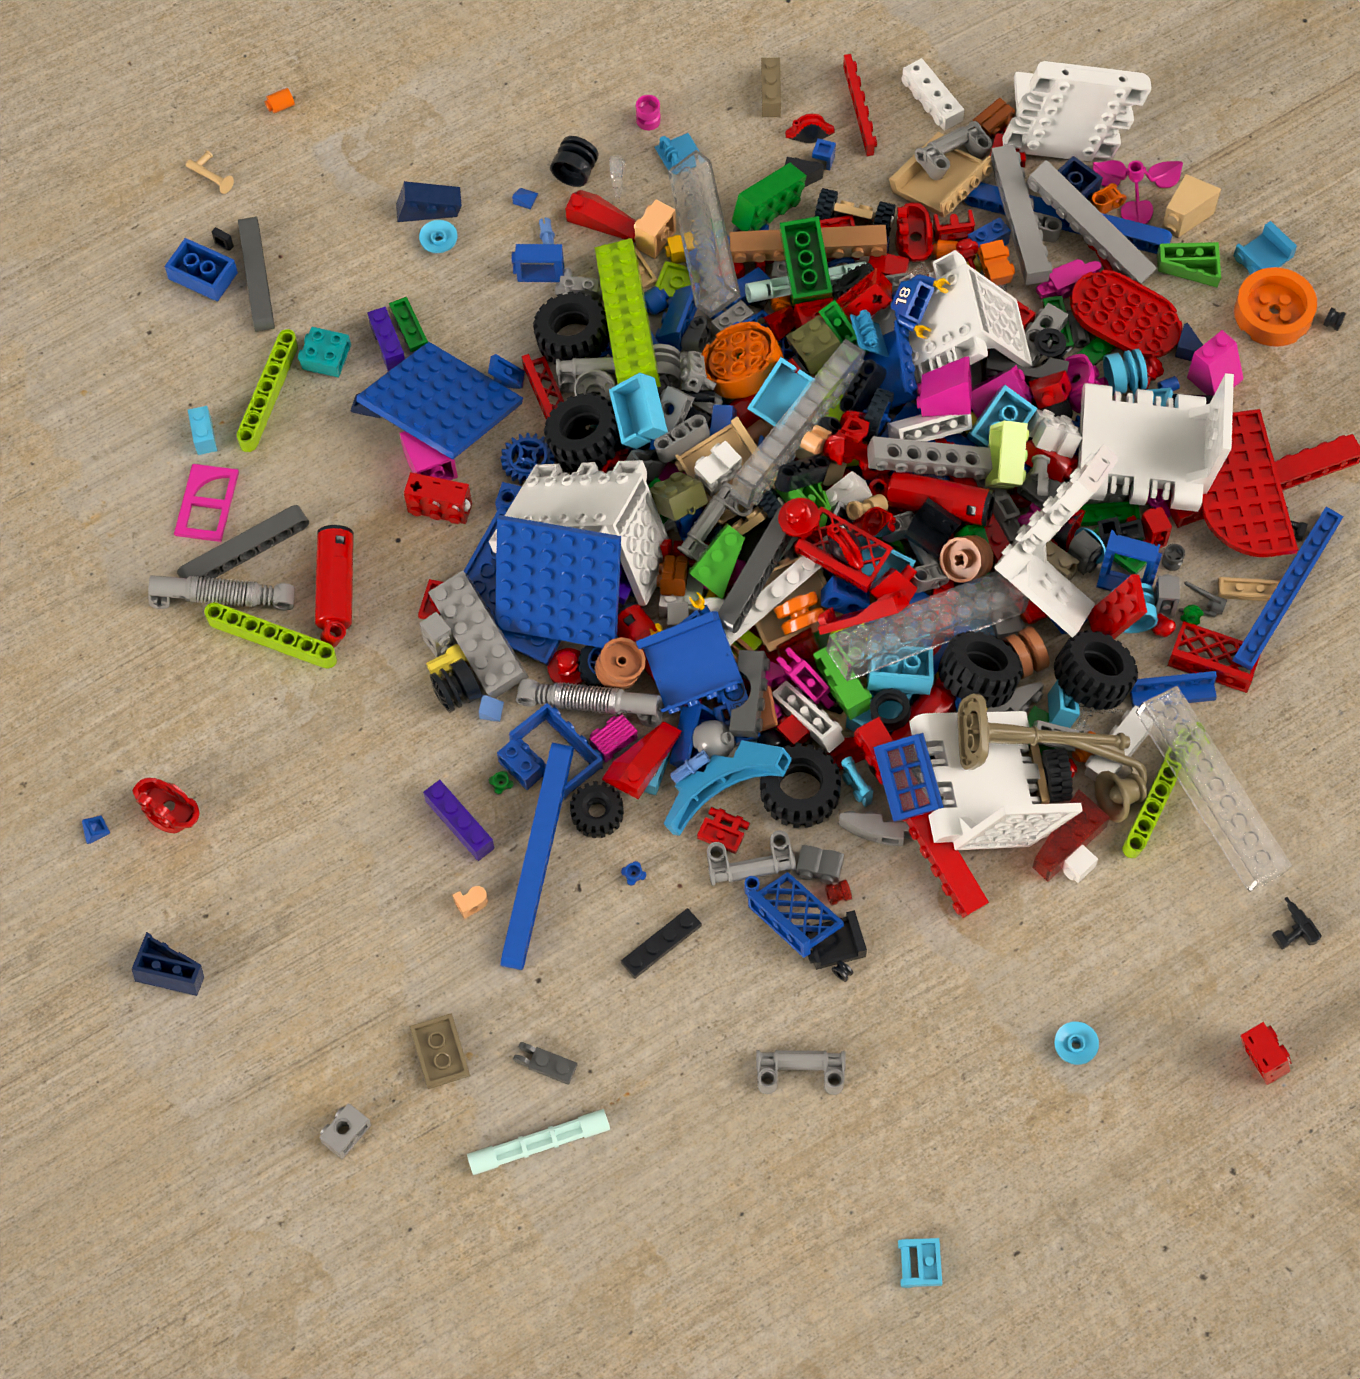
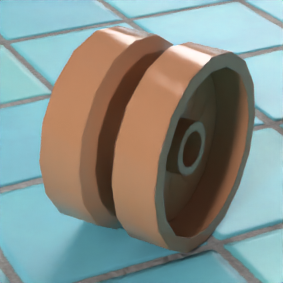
M977 535L956 537L949 540L943 546L940 553V565L943 573L954 582L965 583L985 577L990 572L993 565V552L988 542Z
M1031 626L1018 631V636L1011 634L1002 639L1007 646L1010 645L1013 648L1014 653L1019 655L1023 666V675L1020 680L1031 676L1033 670L1039 672L1049 667L1050 661L1047 649L1039 634Z
M620 637L610 640L603 647L595 663V672L598 680L609 688L629 689L636 683L645 667L646 658L643 650L638 649L636 642L631 639Z

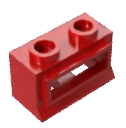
M968 210L967 222L959 223L958 216L951 214L950 224L940 225L938 214H934L932 229L935 241L968 238V234L974 231L975 226L972 210Z

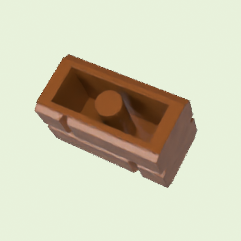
M998 98L976 116L973 121L978 122L987 136L992 139L995 138L996 134H1001L1005 127H1008L1011 119L1015 116V109L1009 104L1007 105L1001 98Z
M675 555L664 556L663 563H659V575L657 574V587H660L661 595H685L689 574V557L678 555L677 557Z

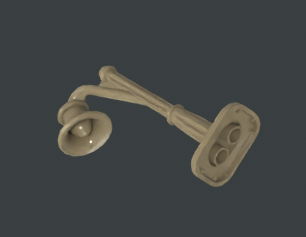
M970 694L961 701L957 713L960 763L965 770H974L985 763L988 757L989 743L1030 744L1031 746H1035L1037 743L1066 744L1131 768L1132 771L1126 779H1120L1110 771H1102L1096 777L1095 796L1097 803L1109 820L1115 823L1123 822L1128 817L1132 803L1141 804L1146 800L1147 772L1140 761L1125 755L1124 749L1129 748L1130 737L1124 733L1105 735L1038 730L1036 726L1024 727L1011 724L989 723L986 701L981 694Z

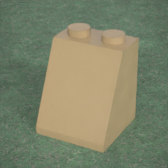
M1185 174L1166 208L1162 229L1170 231L1173 236L1179 238L1215 213L1221 189Z

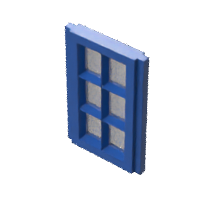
M924 733L873 747L894 822L944 808Z

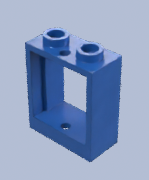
M516 244L515 252H512L513 274H517V281L560 282V276H564L563 270L565 267L562 244ZM522 263H554V265H551V264H522Z

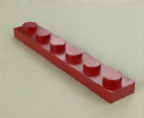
M846 54L843 58V68L866 156H873L874 148L877 147L876 136L872 135V121L868 120L869 108L864 105L865 93L860 90L861 78L856 75L857 63L853 61L851 54Z

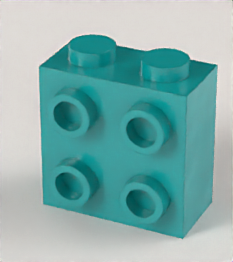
M311 327L310 332L305 335L303 350L301 349L298 354L301 368L339 378L351 347L349 335Z

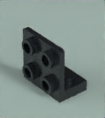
M927 498L915 512L904 537L929 555L938 559L943 546L960 526L962 520L930 498Z

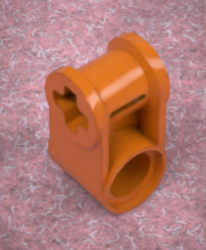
M1111 183L1095 192L1090 203L1099 212L1106 214L1123 205L1127 197L1119 192L1115 183Z

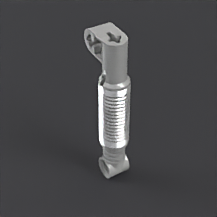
M150 575L149 605L156 609L168 608L170 606V598H183L188 602L197 601V603L199 600H201V603L204 600V603L208 601V604L210 601L212 603L214 601L217 603L218 601L219 604L223 602V605L225 602L226 605L234 603V606L236 603L238 606L240 603L243 606L245 601V607H256L260 603H263L265 606L268 603V606L273 604L274 608L283 611L291 610L294 607L295 587L286 583L277 584L274 588L269 585V588H267V585L262 587V585L254 581H248L247 584V581L243 582V580L241 583L239 580L236 583V580L232 581V579L230 582L228 579L225 582V579L221 580V578L219 580L216 578L214 581V578L210 580V578L207 579L205 577L203 579L201 577L199 579L198 576L178 578Z
M522 679L520 681L516 697L517 703L528 707L535 706L538 703L544 705L548 703L552 707L561 710L574 709V711H592V713L595 711L596 713L602 712L603 714L606 712V714L610 713L613 715H620L622 712L637 714L643 725L653 728L661 724L663 716L661 709L664 708L660 695L624 692L623 689L615 687L584 686L563 682L545 685L532 679Z

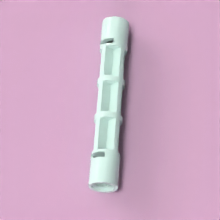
M861 261L828 268L831 286L836 284V281L841 279L844 274H847L849 270L855 269L858 265L866 264V262ZM788 276L746 283L745 294L748 302L752 303L791 295Z
M601 1109L554 1127L549 1126L548 1129L524 1137L519 1136L518 1139L494 1147L489 1146L468 1153L467 1157L474 1176L498 1168L499 1165L523 1157L528 1158L529 1155L553 1147L558 1148L559 1145L583 1137L588 1138L609 1131L610 1127L605 1111Z

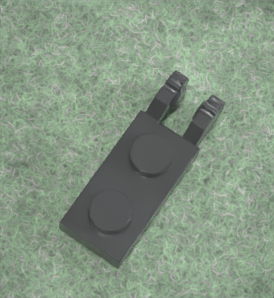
M520 1042L518 1047L522 1051L532 1054V1059L530 1061L526 1057L516 1054L513 1057V1061L528 1067L529 1070L562 1083L570 1084L578 1066L577 1062Z

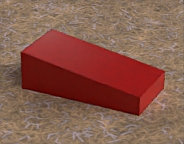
M664 539L660 545L663 559L665 555H673L672 539Z

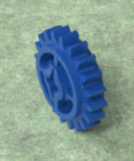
M529 433L526 434L525 438L519 434V440L512 437V444L505 443L506 449L501 450L503 455L500 457L502 470H505L506 476L511 475L512 481L519 478V484H522L528 478L535 465H539L540 456H544L541 464H555L556 461L548 444L545 443V437L543 436L538 439L537 433L534 434L533 438L530 437ZM518 453L519 457L517 458V461L513 463V458Z

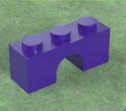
M385 306L367 312L375 340L378 341L387 371H390L405 360V356Z

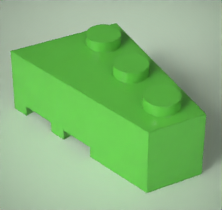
M1219 242L1165 243L1159 245L1156 253L1158 272L1218 287L1221 280Z
M822 482L790 492H782L776 489L785 503L795 498H807L812 500L818 509L822 506L831 511L826 492L821 487ZM824 514L821 515L819 522L820 527H824L826 525L828 516Z
M726 524L688 572L722 599L745 537L729 524Z
M836 642L814 653L818 675L830 687V693L849 720L870 710L872 696L867 688H863L860 678L853 672Z

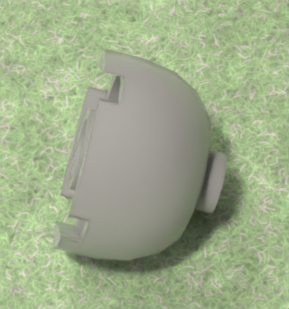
M708 720L702 722L694 729L693 746L698 749V752L704 750L708 754L709 759L712 755L728 757L734 747V736L729 731V726L724 722Z

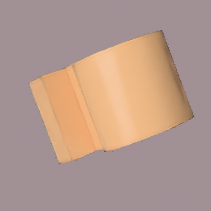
M815 425L811 432H806L800 447L817 455L823 452L824 444L832 432L819 425Z
M481 886L472 887L465 895H462L460 891L452 895L464 919L480 911L488 903L486 890Z

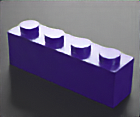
M440 779L423 792L426 803L477 861L495 849L493 839Z

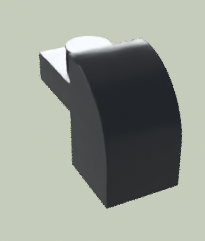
M1118 516L1097 521L1100 538L1106 548L1111 530L1117 536L1121 535L1140 541L1146 540L1141 519L1122 524Z

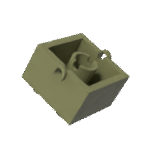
M820 315L786 336L792 352L810 375L823 367L829 368L832 364L831 362L844 355L839 339Z
M681 472L673 473L670 475V478L659 481L649 488L658 514L674 521L687 514L693 515L696 509L708 503L702 481Z

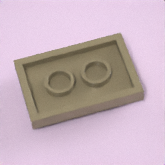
M452 1013L410 1026L428 1089L470 1077Z

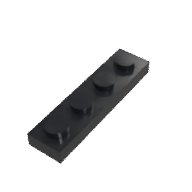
M688 908L624 957L621 960V964L636 979L699 929L702 923Z

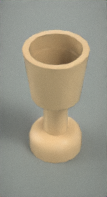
M876 494L865 499L863 504L858 501L849 502L846 506V513L850 519L856 520L873 507H880L887 511L888 502L884 495Z

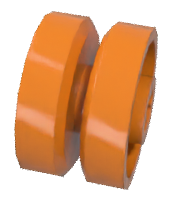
M815 591L796 596L785 601V604L774 608L777 619L791 616L790 620L781 625L785 636L818 622V616L824 612L823 608L818 607L809 611V607L816 605L819 601Z

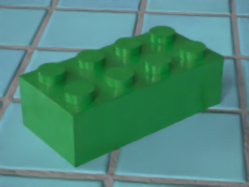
M788 163L739 193L731 222L742 231H758L763 225L771 223L779 215H784L787 210L796 207L800 203L807 175L792 163Z
M819 216L780 223L779 231L793 305L832 297L833 292Z

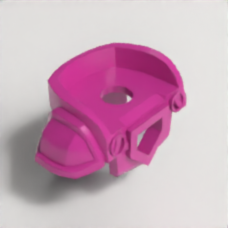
M1076 354L1067 357L1064 361H1069L1067 375L1072 386L1068 400L1072 410L1081 413V397L1084 383L1109 386V383L1105 377L1098 378L1100 376L1098 368L1092 365L1085 354ZM1080 375V380L1074 383L1072 379Z

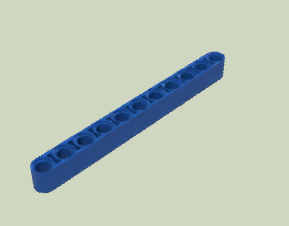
M981 182L964 199V202L971 207L1006 215L998 186ZM1029 195L1034 201V212L1056 217L1062 222L1061 230L1080 234L1070 227V223L1065 218H1060L1056 210L1051 205H1047L1041 197ZM1102 213L1138 250L1156 254L1160 244L1171 242L1172 233L1166 229Z
M552 742L502 952V967L523 970L573 758V746Z

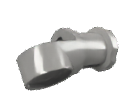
M1035 455L1031 460L1033 471L1030 473V478L1038 481L1037 495L1048 496L1049 474L1047 473V465L1050 463V458L1045 455Z

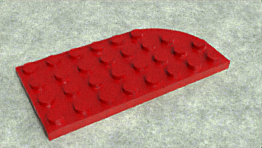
M1261 410L1232 412L1231 451L1207 494H1203L1201 508L1204 520L1211 532L1222 543L1242 554L1253 557L1296 554L1298 547Z

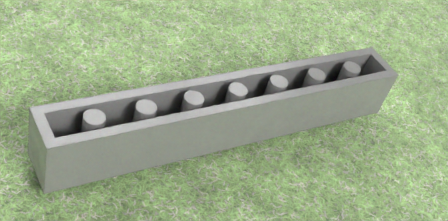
M1014 144L992 148L991 161L1025 285L1048 282L1049 275L1052 273V264L1047 260L1046 245L1043 246L1042 243L1043 233L1042 230L1038 229V215L1034 214L1033 211L1034 201L1033 198L1029 197V185L1024 180L1025 170L1024 167L1020 166V153L1016 152Z
M1047 160L1030 174L1027 180L1029 187L1034 192H1038L1042 196L1043 201L1056 210L1060 218H1065L1070 223V227L1075 232H1079L1084 237V241L1088 245L1093 246L1102 259L1109 261L1114 271L1140 284H1143L1155 272L1157 267Z

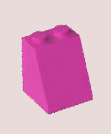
M1223 330L1194 352L1187 379L1206 395H1215L1225 373L1234 374L1233 388L1243 381L1237 343Z
M969 356L922 375L921 383H918V395L920 396H917V408H921L922 416L971 414L972 381Z
M1017 365L972 388L971 408L977 419L998 389L1003 385L1012 389L1031 404L1035 401L1031 387L1027 386L1024 373L1021 369H1018Z
M406 431L399 433L403 452L412 473L446 480L458 478L454 459L452 460Z

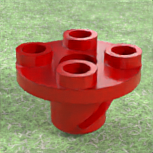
M792 499L780 509L778 515L779 525L782 531L790 536L809 537L820 522L819 509L810 499Z
M564 648L555 652L547 666L549 677L554 683L563 682L578 685L583 682L580 678V672H578L580 651L573 648Z

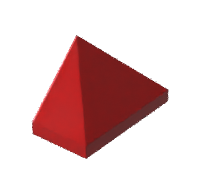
M792 305L763 317L777 341H780L795 327L792 319L794 311Z
M854 737L844 738L845 740L830 753H827V755L832 756L834 764H837L839 767V771L843 769L841 761L849 756L852 757L855 763L865 759L866 753L862 747H858Z

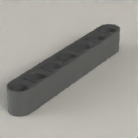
M255 216L238 219L255 332L275 329L258 218Z
M293 505L182 565L177 570L179 578H188L189 576H198L199 579L206 577L207 579L210 578V580L304 530L309 525V520L299 505Z
M783 505L776 511L718 611L725 630L736 633L740 629L793 537L783 532L779 525L778 515Z

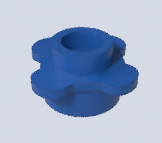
M637 861L628 864L621 870V874L627 878V884L630 886L646 878V872L642 871L641 865Z

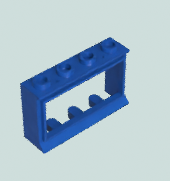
M1111 530L1096 587L1112 591L1131 576L1111 570L1115 554L1147 562L1143 578H1140L1141 583L1152 586L1162 553L1158 552L1160 544L1155 546V544L1133 538L1117 536Z
M546 703L509 733V740L513 739L541 766L543 777L546 764L522 740L523 737L546 720L574 747L589 766L566 784L563 797L566 799L572 791L598 770L603 769V756L597 749L593 750L589 746L588 740L583 735L579 736L575 732L574 726L561 717V713L557 708H552Z

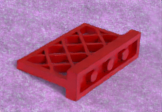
M821 506L819 509L820 517L824 514L830 517L831 523L834 524L835 520L838 522L836 525L845 526L848 530L856 532L855 535L857 537L863 536L866 538L868 545L861 548L862 550L869 549L871 559L863 561V564L873 563V573L869 577L862 573L861 569H853L835 559L832 554L826 552L825 545L828 544V540L823 541L821 531L827 530V526L820 527L818 524L817 528L813 531V533L819 532L821 542L812 544L806 540L808 537L803 536L797 541L795 552L867 593L892 552L893 547ZM880 546L886 550L882 557L874 558L871 548Z
M1183 621L1167 666L1190 674L1216 671V683L1247 693L1259 658L1251 669L1250 674L1240 671L1238 667L1241 666L1232 661L1231 656L1236 655L1243 641ZM1184 630L1193 631L1196 636L1188 638ZM1204 638H1213L1216 643L1208 645ZM1199 640L1203 647L1195 650L1191 643ZM1231 644L1236 650L1228 652L1224 645ZM1187 645L1190 652L1179 650L1178 647ZM1219 647L1223 654L1215 656L1211 649ZM1206 651L1210 658L1205 659L1198 654ZM1226 658L1230 665L1226 666L1218 661Z

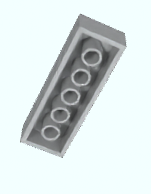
M463 570L428 592L489 696L497 698L518 685L522 679L529 678L501 629L495 623L494 617L472 580Z

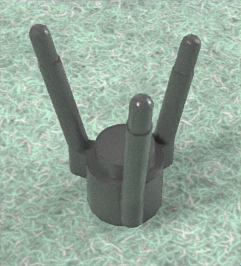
M1187 581L1184 582L1186 586L1210 598L1207 604V608H1210V611L1203 610L1204 615L1215 617L1216 614L1222 615L1227 599L1213 595ZM1179 608L1178 611L1184 613V608Z

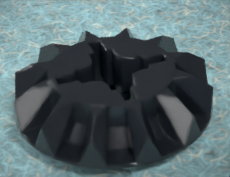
M1045 328L1039 331L1035 337V350L1040 353V356H1047L1048 359L1054 356L1057 358L1059 354L1064 352L1066 347L1065 336L1057 329ZM1050 337L1052 340V344H1055L1052 345L1051 349H1049L1048 344H1045L1048 342Z

